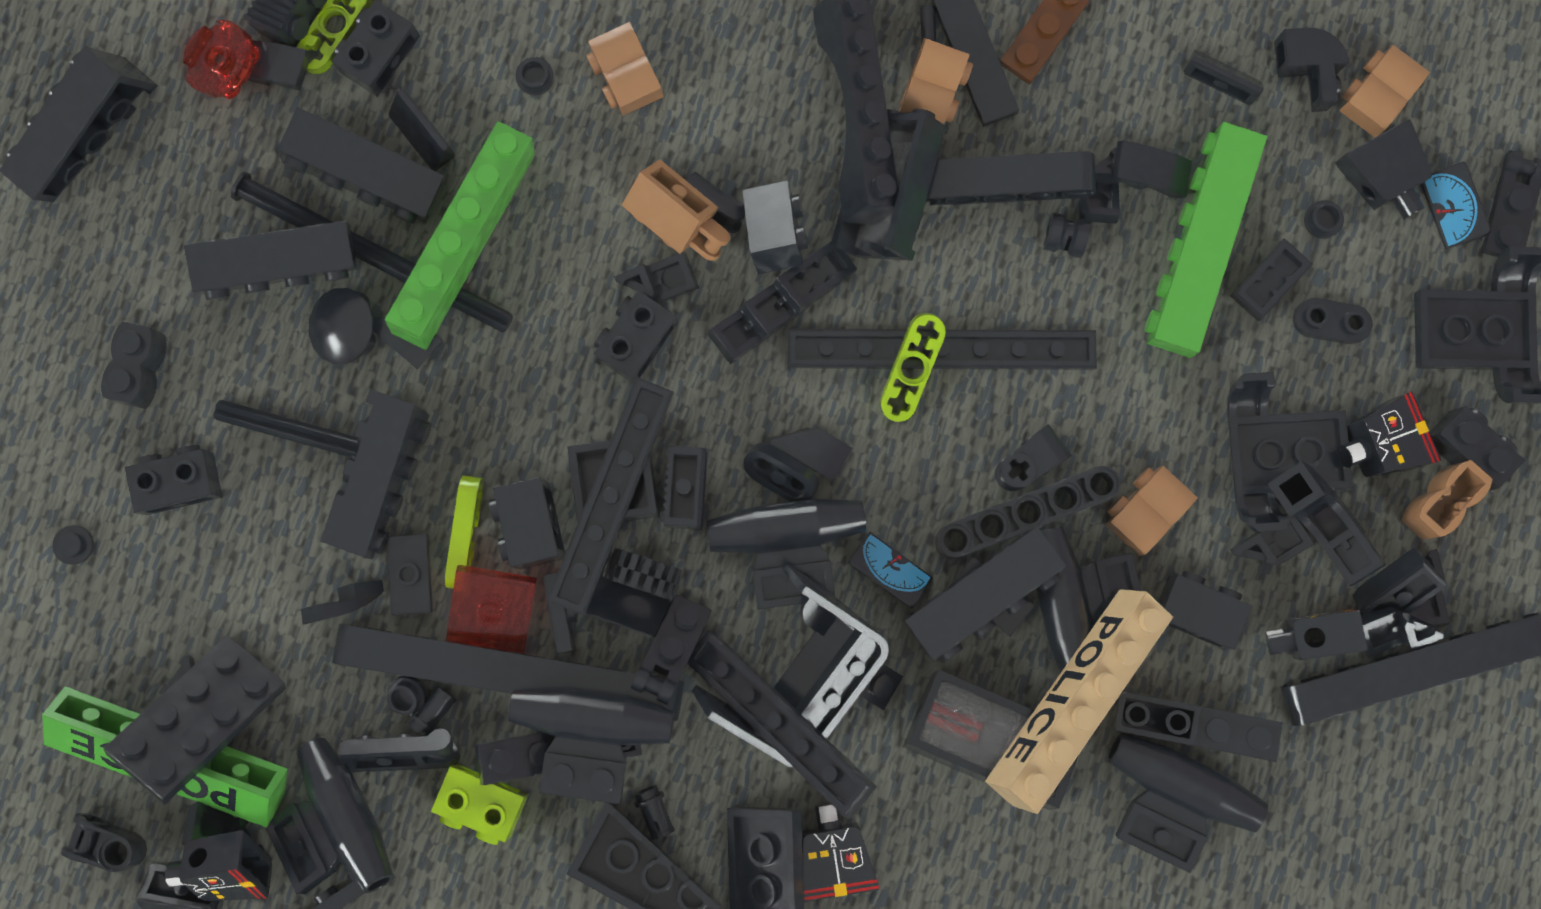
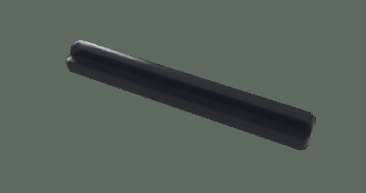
M225 400L217 402L213 417L221 422L351 457L353 453H357L359 449L358 437Z

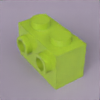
M456 764L449 767L431 812L440 815L439 822L448 827L460 830L462 825L477 831L475 837L489 844L498 845L499 841L505 843L511 838L529 794L502 782L480 785L478 772Z

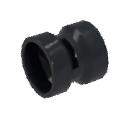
M1053 212L1047 226L1043 250L1051 252L1063 250L1067 251L1069 256L1081 259L1088 242L1091 221L1080 218L1076 221L1067 220L1065 215Z

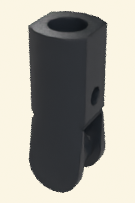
M697 172L692 173L686 181L719 207L712 219L729 233L739 231L742 226V220L745 217L744 205L729 195L724 194L723 191Z

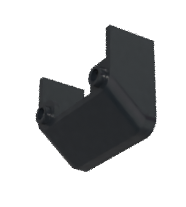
M786 563L782 571L799 591L806 596L800 608L801 618L815 632L773 688L823 736L828 738L883 665L888 656L889 648L881 634L829 591ZM698 685L693 688L692 692L708 719L786 766L793 767L728 703Z

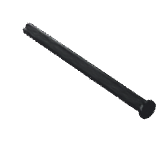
M242 172L232 186L231 198L233 200L239 201L243 199L298 228L334 223L251 180V174L248 172ZM351 231L356 258L406 283L416 265L415 263ZM463 288L460 289L451 307L500 332H505L513 319L510 312Z

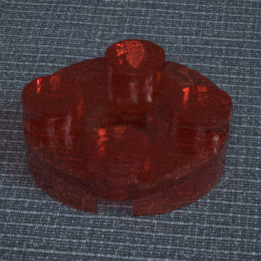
M218 20L216 22L219 25H214L210 29L204 25L188 41L183 54V63L188 66L187 72L189 75H185V78L191 87L208 97L233 99L240 93L241 86L247 81L254 65L258 62L260 50L254 45L251 36L244 29L231 21ZM218 55L223 56L219 64L215 62Z

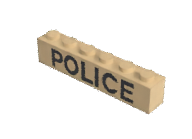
M1120 589L985 782L1012 806L1038 814L1164 632L1173 616L1148 592Z

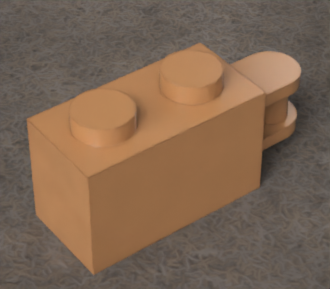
M660 159L639 173L621 205L637 221L646 225L667 246L675 249L679 254L692 247L705 259L716 261L721 255V246H726L731 239L729 232L712 219L719 207Z

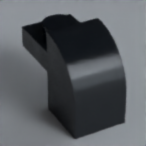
M1284 29L1274 41L1278 78L1308 76L1312 112L1329 110L1341 95V80L1335 74H1338L1349 63L1345 47L1334 35L1322 29Z

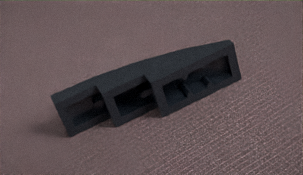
M829 242L805 258L803 266L790 268L777 277L772 285L743 303L738 311L712 327L707 335L731 365L857 271V267L846 253Z

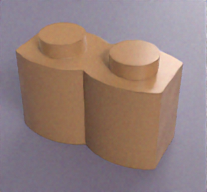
M630 22L588 41L592 52L586 54V57L595 76L602 73L608 84L602 87V91L611 109L618 106L622 116L664 97L657 77Z
M924 38L898 111L901 113H912L914 109H925L936 115L935 119L942 124L945 121L951 123L959 105V101L954 99L959 84L966 85L973 67L972 63L967 62L970 54Z
M1394 45L1385 53L1377 50L1363 67L1369 73L1362 82L1356 78L1341 96L1346 102L1339 111L1373 137L1379 136L1388 128L1430 73Z
M1472 460L1449 465L1441 469L1432 478L1427 493L1416 497L1409 503L1401 521L1422 540L1445 536L1459 526L1465 516L1466 508L1477 504L1485 497L1491 487L1492 478Z
M1164 466L1158 467L1154 471L1150 467L1144 470L1133 482L1137 490L1128 499L1122 495L1107 510L1111 517L1105 525L1138 556L1148 553L1198 498Z

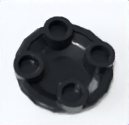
M334 288L323 294L315 303L309 317V338L313 349L322 359L332 364H348L358 359L363 353L372 351L375 347L376 337L373 333V314L370 309V300L366 294L349 288Z

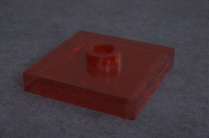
M458 565L454 580L446 641L524 654L537 577Z

